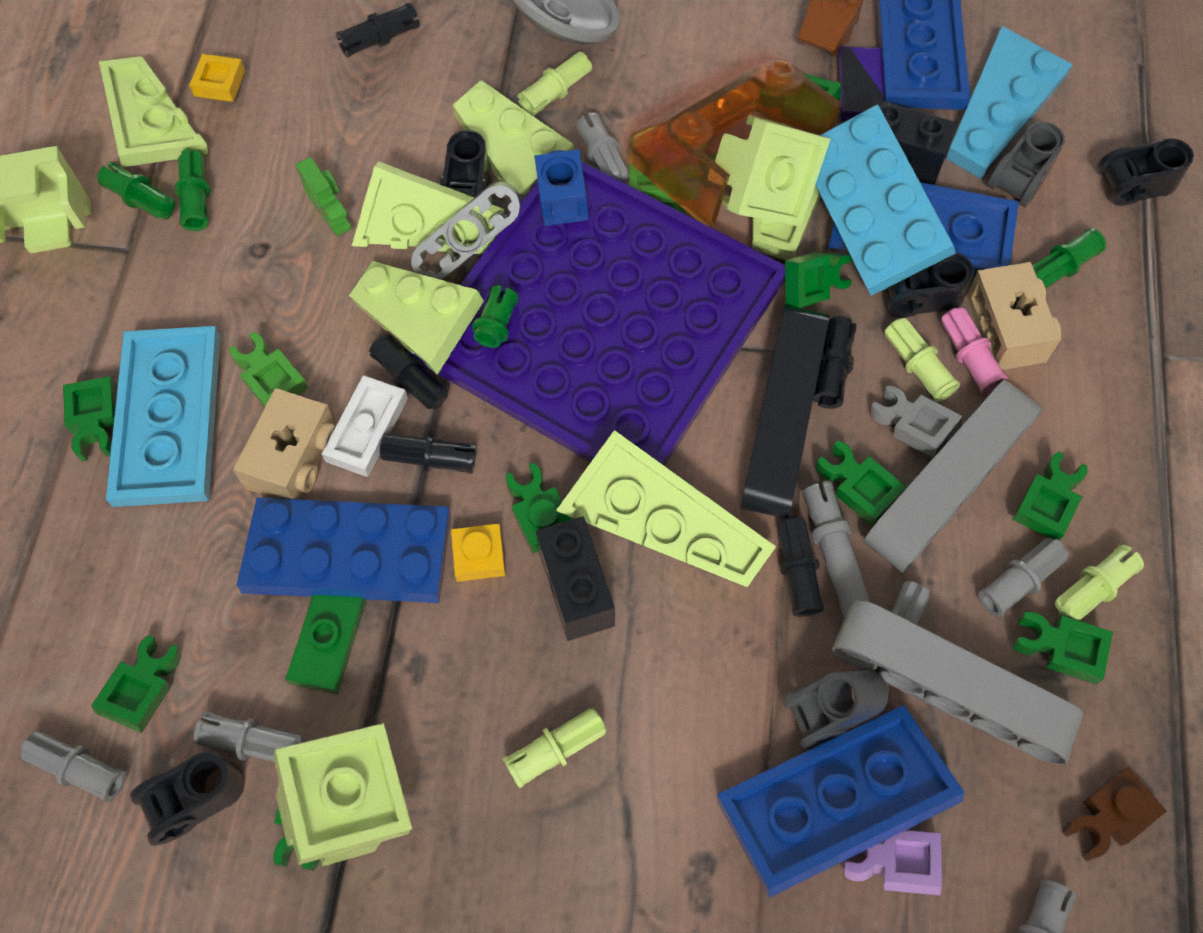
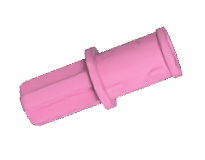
M956 307L942 316L941 323L958 351L956 359L959 363H965L979 387L981 395L992 393L1004 379L1006 381L1009 380L989 349L992 345L991 341L988 338H982L966 309Z

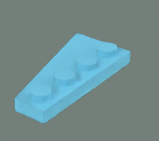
M1002 26L946 159L983 179L1065 80L1073 64Z

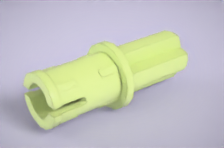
M577 52L555 70L552 68L545 69L543 76L538 81L518 93L517 98L520 99V106L532 116H536L552 101H555L557 98H565L568 94L567 88L592 70V63L585 53Z
M897 319L885 329V337L906 362L905 370L908 373L914 372L936 403L945 400L960 387L959 381L955 380L936 356L938 349L935 346L929 347L907 319Z
M1119 545L1113 553L1096 567H1086L1081 572V579L1056 599L1055 607L1060 612L1059 616L1063 615L1080 621L1102 601H1112L1117 596V589L1144 568L1143 559L1136 551L1130 558L1124 561L1123 557L1131 552L1132 548L1127 545Z
M588 709L551 732L547 728L543 729L544 735L524 748L504 757L503 760L520 789L535 779V777L548 769L550 770L559 763L563 767L567 765L566 758L605 735L607 732L605 724L597 711Z

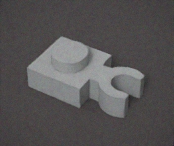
M887 386L884 393V401L892 404V407L882 406L875 401L871 405L870 416L874 421L882 425L895 424V438L932 458L938 454L961 428L963 416L923 395H920L913 404L906 400V395L902 390L894 386Z

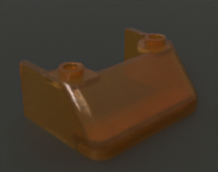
M782 59L771 60L723 78L634 130L628 138L626 157L637 170L697 221L713 228L730 174L702 152V150L709 146L712 137L755 111H758L768 120L822 135L833 128L842 103L796 69L790 62Z

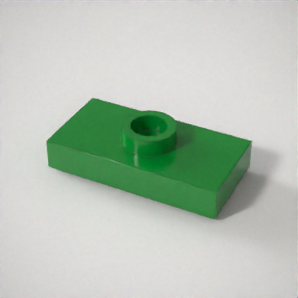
M312 596L285 678L289 684L338 695L367 600L363 597Z

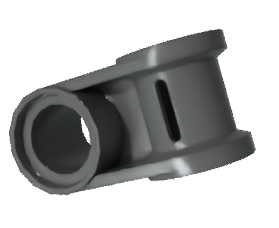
M1049 122L1032 124L1011 152H1008L993 172L987 187L993 190L997 187L1020 199L1019 205L1026 208L1050 173L1064 145L1065 137L1062 130Z
M864 668L827 674L813 684L788 694L782 699L785 709L792 710L803 738L799 741L802 749L809 750L846 733L847 730L878 715L884 710L888 702V689L882 676L874 670ZM851 689L854 691L855 701L852 698Z

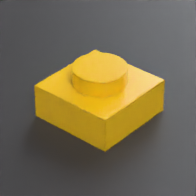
M202 54L189 86L194 97L234 102L246 70L241 59Z
M500 523L451 529L454 573L457 582L506 576Z

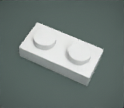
M363 375L322 452L325 462L369 477L380 455L382 437L392 432L408 400L406 390Z

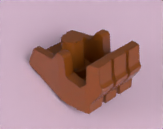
M810 0L797 38L798 44L803 45L806 43L828 51L831 56L835 57L840 47L845 42L848 43L850 41L854 24H858L863 0Z

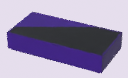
M840 47L838 53L839 83H841L842 96L839 99L840 121H848L868 110L872 99L884 101L881 48Z

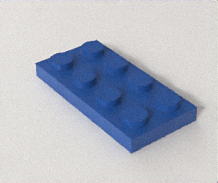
M876 0L884 102L915 109L966 110L970 101L961 1Z
M920 183L954 245L955 252L966 256L973 264L974 278L978 270L1010 265L1018 201ZM833 222L828 248L849 252Z
M256 498L237 586L240 592L244 594L305 597L332 595L363 597L365 600L439 603L451 520L450 509L445 506Z
M903 705L717 794V799L723 814L769 898L963 802L965 792Z

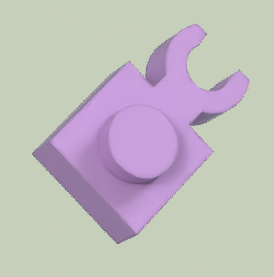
M905 830L885 840L884 844L879 843L863 851L862 853L866 856L863 862H845L844 877L847 879L864 881L874 874H883L884 890L941 895V833Z

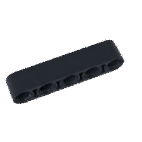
M784 305L740 509L784 519L789 517L830 314Z

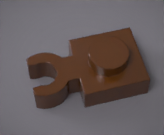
M1127 767L1119 771L1083 801L1093 815H1083L1069 821L1064 826L1062 833L1068 837L1080 829L1089 832L1093 843L1091 848L1082 854V857L1089 861L1104 855L1108 851L1111 843L1110 836L1113 837L1119 846L1126 845L1166 813L1167 810L1132 770Z

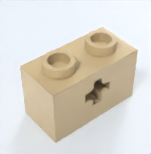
M1031 262L978 270L966 296L982 338H988L991 341L992 345L989 349L1000 368L1006 370L1046 363L1061 341V327L1058 319L1051 315L1046 302L1044 283L1040 278L1036 277Z
M277 388L274 389L233 468L234 473L246 490L270 498L301 500L304 492L308 493L311 491L317 478V465L322 457V452L337 426L328 405Z

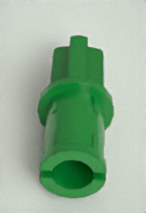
M185 148L178 157L179 180L175 183V193L180 198L179 223L186 230L200 231L209 224L207 197L210 195L211 189L209 183L205 181L203 153L199 150L193 151L190 148Z
M107 162V165L116 173L104 165L100 168L97 176L98 183L102 187L121 196L124 204L131 208L139 207L156 218L166 220L172 216V210L176 207L175 201L170 196L153 187L147 177L134 175L115 162Z
M1088 228L1068 243L1055 245L1050 250V255L1033 265L1036 277L1043 281L1046 289L1063 277L1076 275L1081 265L1105 251L1106 240L1099 230Z

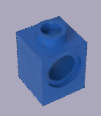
M579 149L569 151L554 150L547 154L534 155L544 226L589 220ZM559 183H567L565 185H556Z

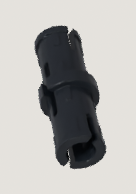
M407 2L403 6L381 15L376 13L367 15V21L343 31H337L336 39L342 41L338 43L345 57L348 58L376 44L383 47L389 44V39L419 28L420 22L418 19H413L418 17L413 5Z
M833 317L829 319L813 398L814 403L818 402V406L826 409H835L842 406L846 379L853 370L854 357L851 355L857 325L852 323V320L847 317Z

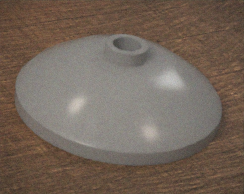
M512 0L520 12L537 29L553 38L566 42L594 44L606 41L614 35L620 23L618 9L612 0Z

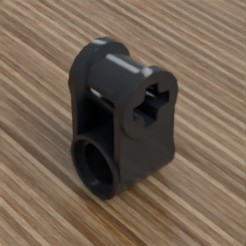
M463 130L455 133L447 143L444 172L440 179V185L475 197L488 187L490 170L486 144L482 135L476 131Z
M1167 138L1149 144L1116 149L1099 161L1097 169L1101 176L1107 177L1113 190L1111 199L1113 203L1118 206H1125L1140 200L1172 194L1192 164L1194 154L1191 147L1184 141Z
M955 253L888 287L890 301L888 302L889 314L897 318H906L921 313L949 311L953 308H958L963 303L974 275L973 264L966 256Z
M202 752L192 756L171 770L144 781L131 791L130 797L134 805L141 806L151 830L147 835L149 843L152 846H158L185 835L200 822L233 805L244 791L245 779L238 765L213 752ZM220 768L222 774L221 782L212 792L206 793L204 787L206 778L212 771Z

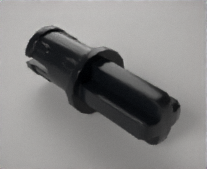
M384 334L373 342L369 349L370 357L376 360L393 376V382L397 387L406 388L427 409L433 408L436 410L442 406L448 397L447 389L424 369L420 358L417 356L412 357L390 334Z
M388 433L381 439L380 458L384 461L424 466V471L430 472L431 468L455 470L468 474H473L477 444L435 439L434 434H429L428 439Z
M788 517L778 522L777 525L784 562L780 566V573L786 575L793 616L807 617L816 615L824 611L816 574L820 564L818 559L813 558L806 521L801 517Z

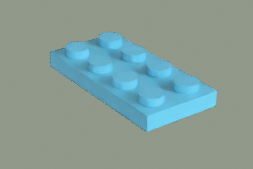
M878 104L820 135L829 138L830 142L816 181V186L871 296L956 253L954 245Z
M216 326L123 332L106 501L112 507L210 500L221 338Z

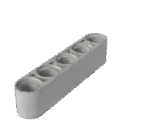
M1004 379L883 514L863 542L900 572L904 573L1023 436L1043 411L1044 407Z
M860 600L851 601L832 647L834 655L858 669L866 668L876 671L886 683L1030 756L1052 764H1068L1083 718V711L1080 708L878 605Z

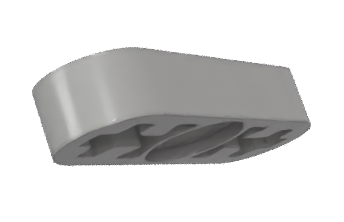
M495 182L486 187L418 244L411 256L413 271L439 280L445 278L517 218L521 208V197L517 189L506 182ZM495 193L499 198L505 195L509 196L511 201L507 207L510 213L505 214L502 210H499L489 217L488 223L494 226L489 230L481 215L493 203L490 195ZM478 206L481 215L472 209ZM461 220L473 222L479 231L478 239L471 244L461 243L454 235V225ZM440 235H444L451 250L444 254L440 260L441 269H438L435 265L427 268L423 264L426 258L424 250H427L430 254L436 253L445 244V241L439 238ZM452 250L459 253L460 255L455 257Z

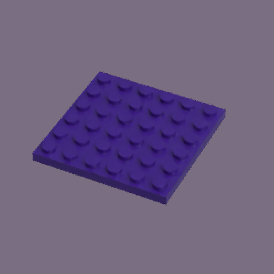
M581 161L589 220L544 226L537 181L522 201L517 218L495 237L460 284L461 286L477 290L484 302L438 375L590 462L615 430L665 466L784 284L785 265ZM559 183L556 185H565L567 183ZM500 285L502 286L500 298H503L506 287L515 291L519 299L507 325L509 331L507 340L497 348H489L479 344L474 339L475 332L472 326L475 319L481 318L491 287ZM410 352V354H411L412 357H416V356H417L415 353L412 354V353ZM422 360V363H423L424 367L430 369V368L425 364V362Z

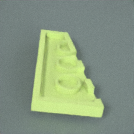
M615 430L556 510L573 518L584 516L586 523L745 587L749 586L776 548L771 542Z

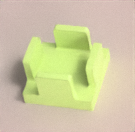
M749 115L746 124L752 126L749 138L745 140L734 135L724 134L719 146L711 178L732 187L731 196L724 195L721 204L727 206L726 210L738 215L802 227L830 139L778 122Z
M52 146L1 155L0 243L5 242V230L24 227V246L29 253L69 247L72 244L71 223L75 229L85 228V215L92 214V207L89 196L59 148Z
M384 723L275 749L273 757L279 779L276 799L287 846L294 845L298 865L320 859L322 866L372 853L376 851L381 842L407 835L412 830Z

